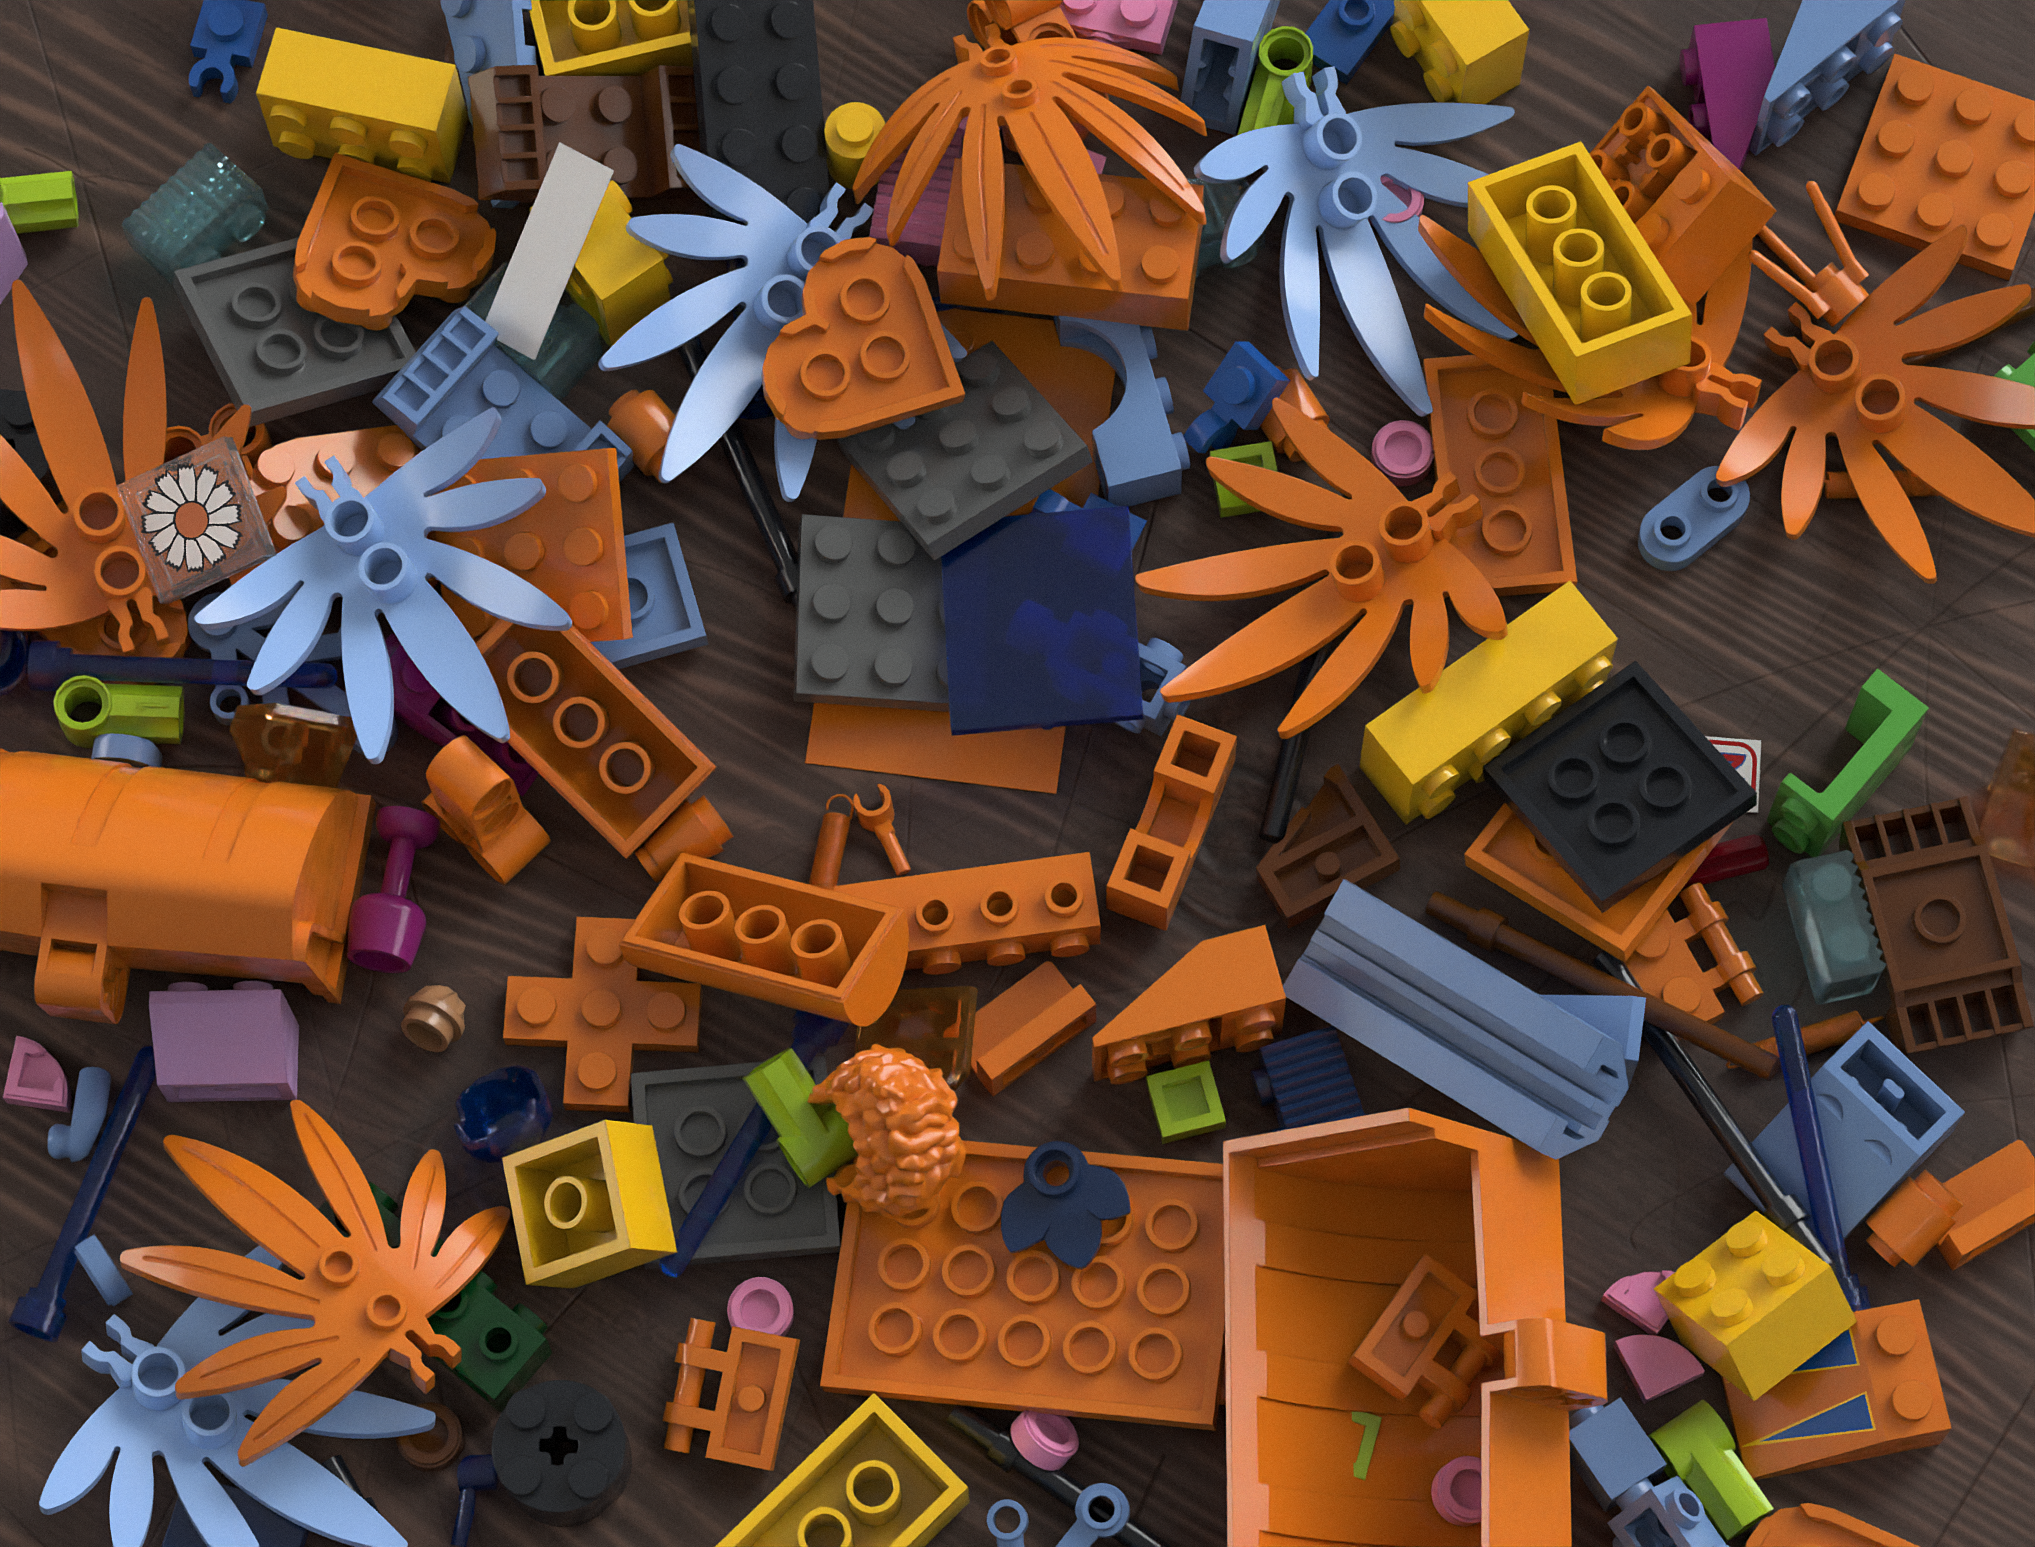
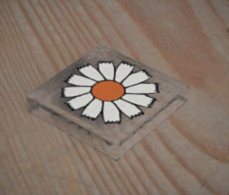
M221 437L116 486L160 604L175 602L277 555L233 437Z

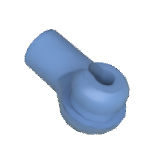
M86 1067L79 1072L71 1126L55 1124L49 1129L48 1153L52 1158H70L71 1163L84 1159L90 1154L107 1112L111 1075L105 1069Z

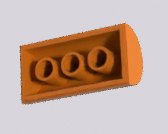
M499 619L476 643L491 671L504 705L510 730V739L507 742L626 859L637 851L716 770L717 766L573 625L567 631H547L524 627Z
M681 852L618 945L625 960L637 968L845 1023L868 1026L883 1015L898 990L907 960L909 929L904 908Z

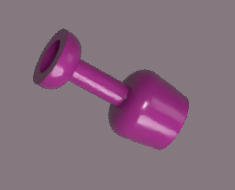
M387 806L378 810L376 818L377 831L382 839L391 845L381 892L361 896L353 903L350 909L347 957L354 964L384 973H403L410 970L426 928V917L416 903L406 898L416 849L428 847L436 840L439 834L441 823L433 815L403 806Z

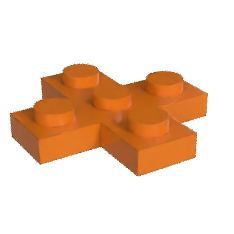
M577 917L572 978L508 976L503 1031L505 1045L567 1047L563 1096L565 1110L630 1113L631 1073H633L634 1050L699 1053L702 986L698 983L639 981L640 968L630 965L625 960L618 945L635 919Z

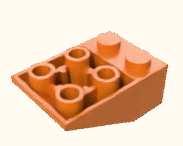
M1647 86L1637 99L1625 109L1619 120L1589 153L1680 296L1693 305L1702 298L1777 211L1734 164L1650 86Z
M1262 925L1201 941L1092 1037V1075L1094 1082L1109 1078L1111 1084H1125L1145 1077L1148 1074L1147 1068L1172 1062L1174 1068H1180L1209 1060L1211 1058L1210 1052L1235 1046L1237 1052H1250L1270 1045L1274 1041L1273 1036L1282 1034L1286 996L1266 926Z

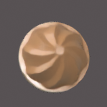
M425 986L406 1001L403 1007L405 1017L401 1022V1029L405 1036L417 1046L432 1052H442L446 1050L449 1043L458 1041L465 1030L464 1011L466 1005L458 997V994L447 986Z

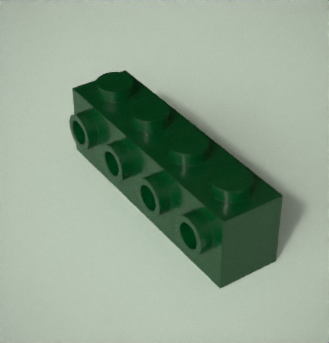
M368 1182L381 1215L388 1245L394 1249L400 1246L401 1220L394 1215V1212L399 1206L382 1189L372 1182ZM326 1200L318 1210L344 1237H350ZM440 1237L438 1238L432 1257L437 1256L442 1245L444 1244V1241ZM480 1270L455 1297L427 1320L435 1334L447 1336L462 1348L461 1362L453 1369L440 1357L434 1356L433 1358L502 1413L513 1394L520 1391L553 1352L547 1338L543 1336L548 1326L523 1304L518 1302L511 1310L492 1295L498 1286Z

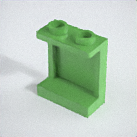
M1877 668L1861 687L1845 726L1847 732L1864 744L1822 793L1815 792L1792 773H1789L1780 783L1767 817V822L1773 826L1772 832L1778 841L1795 853L1800 854L1805 851L1817 860L1841 832L1842 823L1850 821L1910 751L1929 707Z

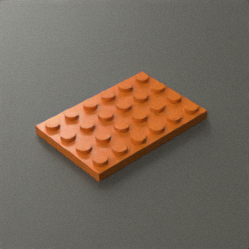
M962 1140L966 1149V1156L958 1178L950 1177L938 1193L934 1206L929 1209L921 1208L905 1213L903 1217L898 1219L883 1217L879 1212H865L859 1202H847L820 1387L825 1392L871 1396L875 1393L881 1398L1022 1412L1030 1410L1042 1414L1216 1431L1225 1360L1223 1164L1081 1151L1089 1165L1111 1169L1120 1177L1127 1189L1131 1207L1129 1215L1114 1220H1101L1102 1239L1100 1248L1091 1263L1082 1270L1062 1262L1051 1252L1045 1240L1017 1253L1009 1252L1004 1243L1001 1231V1212L1004 1200L1015 1188L1024 1182L1023 1172L1025 1163L1030 1154L1038 1147ZM858 1156L853 1159V1163L857 1162ZM1063 1166L1054 1167L1047 1174V1183L1052 1186L1062 1185L1069 1177V1169Z

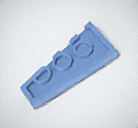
M440 0L472 127L473 119L468 76L494 66L537 65L535 46L525 45L522 12L532 10L531 0ZM491 200L493 208L512 209L520 203L519 201Z

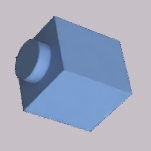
M1621 1397L1605 1408L1603 1405L1580 1409L1569 1418V1427L1571 1429L1569 1430L1570 1462L1605 1513L1617 1505L1615 1500L1632 1486L1646 1478L1653 1482L1661 1476L1667 1463Z

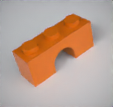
M1176 715L1155 766L1152 787L1141 818L1135 830L1130 828L1107 883L1106 909L1164 931L1167 930L1235 763L1237 736L1184 716Z

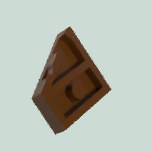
M1339 764L1329 768L1323 777L1324 785L1306 809L1301 806L1287 825L1285 837L1279 843L1272 845L1256 867L1257 880L1288 929L1327 909L1343 879L1348 880L1361 889H1365L1400 870V858Z

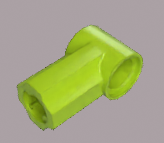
M1281 26L1272 29L1264 35L1259 44L1258 64L1238 135L1270 126L1294 124V107L1288 102L1284 94L1282 81L1293 73L1304 72L1308 89L1311 85L1313 45L1310 38L1302 30L1295 27ZM1283 58L1291 59L1299 66L1291 70H1280L1274 67L1272 63Z
M72 171L0 178V203H3L16 233L78 227V203Z
M82 675L72 677L63 682L56 691L53 701L55 714L64 735L70 742L79 747L93 748L94 739L102 734L133 735L158 744H181L182 735L184 734L185 709L183 686L104 684L95 677ZM91 701L102 706L98 716L89 722H76L70 718L73 709L82 702Z
M788 1047L784 1051L770 1057L742 1078L780 1137L777 1139V1143L782 1153L806 1187H812L858 1156L853 1147L854 1141L848 1133V1123L836 1111V1106L834 1104L818 1105L807 1102L809 1094L813 1093L812 1089L815 1086V1082L792 1048Z
M1700 1400L1647 1435L1667 1463L1663 1471L1670 1479L1679 1476L1687 1489L1691 1490L1700 1499L1705 1515L1725 1543L1753 1527L1774 1509L1734 1453L1736 1445L1725 1423L1706 1401Z

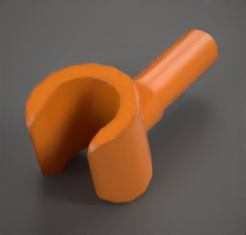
M877 784L883 803L882 807L877 810L864 809L861 806L857 793L854 795L853 802L858 823L862 828L875 832L886 851L896 875L901 876L911 871V868L892 825L895 812L890 791L886 786Z

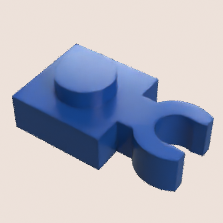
M249 0L203 1L190 44L194 57L204 58L198 61L189 73V85L194 97H201L203 87L208 80L219 78L223 80L220 89L223 102L231 104L238 93V82L234 68L235 65L253 68L268 16L264 3Z

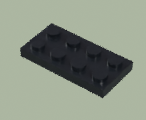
M687 0L700 153L721 162L747 177L776 197L808 224L814 217L820 214V205L829 191L813 0ZM705 202L706 217L746 226L745 223L722 214ZM831 222L828 228L833 230V225Z

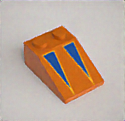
M1919 1299L1853 1312L1857 1320L1855 1324L1755 1401L1720 1375L1740 1460L1753 1480L1939 1445L1952 1427Z

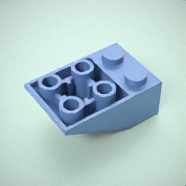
M1802 0L1765 92L1749 150L1756 156L1771 143H1774L1777 147L1782 146L1800 130L1804 123L1802 118L1817 106L1822 111L1833 106L1849 87L1847 82L1862 70L1866 74H1871L1879 69L1894 51L1891 44L1895 33L1903 23L1900 16L1905 0Z
M1868 1021L1815 1073L1755 1138L1752 1145L1788 1195L1796 1194L1811 1215L1807 1223L1829 1254H1831L1953 1133L1965 1111ZM1732 1163L1723 1175L1764 1213L1766 1209L1734 1163Z

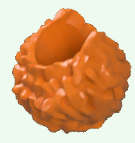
M874 1044L870 1050L856 1053L853 1058L841 1063L820 1084L813 1086V1093L809 1094L807 1102L818 1105H836V1111L848 1123L849 1136L854 1141L853 1147L859 1155L856 1163L844 1164L837 1169L834 1177L826 1178L827 1190L833 1196L842 1194L844 1203L859 1202L865 1212H879L883 1217L898 1219L903 1217L905 1213L921 1208L929 1209L934 1206L938 1193L950 1177L958 1178L966 1156V1149L959 1136V1123L952 1116L957 1106L958 1098L943 1079V1072L940 1068H926L922 1060L906 1053L904 1049H889Z

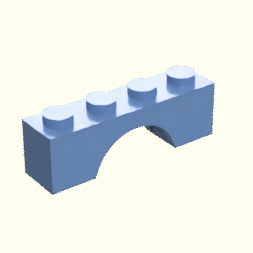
M1052 316L1060 345L1083 349L1105 360L1116 371L1125 389L1123 399L1116 411L1109 419L1092 431L1093 459L1105 500L1125 508L1181 494L1182 470L1190 469V459L1182 432L1171 434L1166 415L1174 413V407L1168 382L1165 377L1155 379L1150 360L1157 358V348L1152 328L1150 326Z

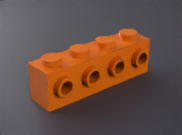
M1090 852L833 886L834 891L904 908L909 929L908 954L904 970L923 968V972L926 974H946L960 969L963 962L987 959L989 965L1006 966L1023 961L1026 958L1025 954L1051 951V955L1055 957H1072L1089 951V945L1100 944L1101 925Z

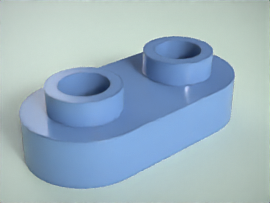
M1711 466L1700 470L1645 515L1638 534V548L1642 557L1650 565L1660 570L1676 571L1687 567L1742 522L1750 501V491L1746 481L1722 487L1716 481V473L1719 466ZM1713 488H1721L1728 493L1729 499L1724 502H1716L1709 497L1708 491ZM1668 525L1675 526L1680 529L1683 536L1676 540H1670L1662 535L1660 529Z

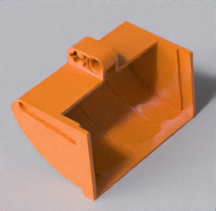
M0 748V950L38 956L34 983L35 1001L41 1009L52 1017L118 1024L124 1010L131 968L303 983L313 995L323 996L328 1003L341 1004L349 960L347 957L349 914L353 903L360 898L376 802L371 795L355 794L347 789L280 781L264 783L247 777L155 766L139 768L122 762L30 751L14 753Z
M1403 1108L1223 1141L1227 1547H1572L1569 1411L1596 1407L1608 1402L1605 1333L1566 1322L1559 1159L1555 1160L1542 1154L1520 1140L1412 1108ZM1425 1253L1478 1291V1295L1465 1313L1480 1323V1337L1501 1351L1494 1364L1491 1366L1484 1365L1469 1388L1472 1395L1460 1412L1452 1411L1440 1429L1430 1426L1419 1415L1430 1394L1418 1382L1401 1402L1348 1363L1353 1353ZM1449 1336L1433 1360L1449 1370L1463 1349L1460 1343ZM1352 1412H1367L1382 1417L1365 1480L1354 1477L1353 1462L1356 1463L1365 1426L1352 1421ZM1472 1456L1481 1459V1523L1467 1527L1457 1526L1445 1520L1436 1510L1431 1495L1432 1483L1437 1472L1443 1466L1456 1458Z

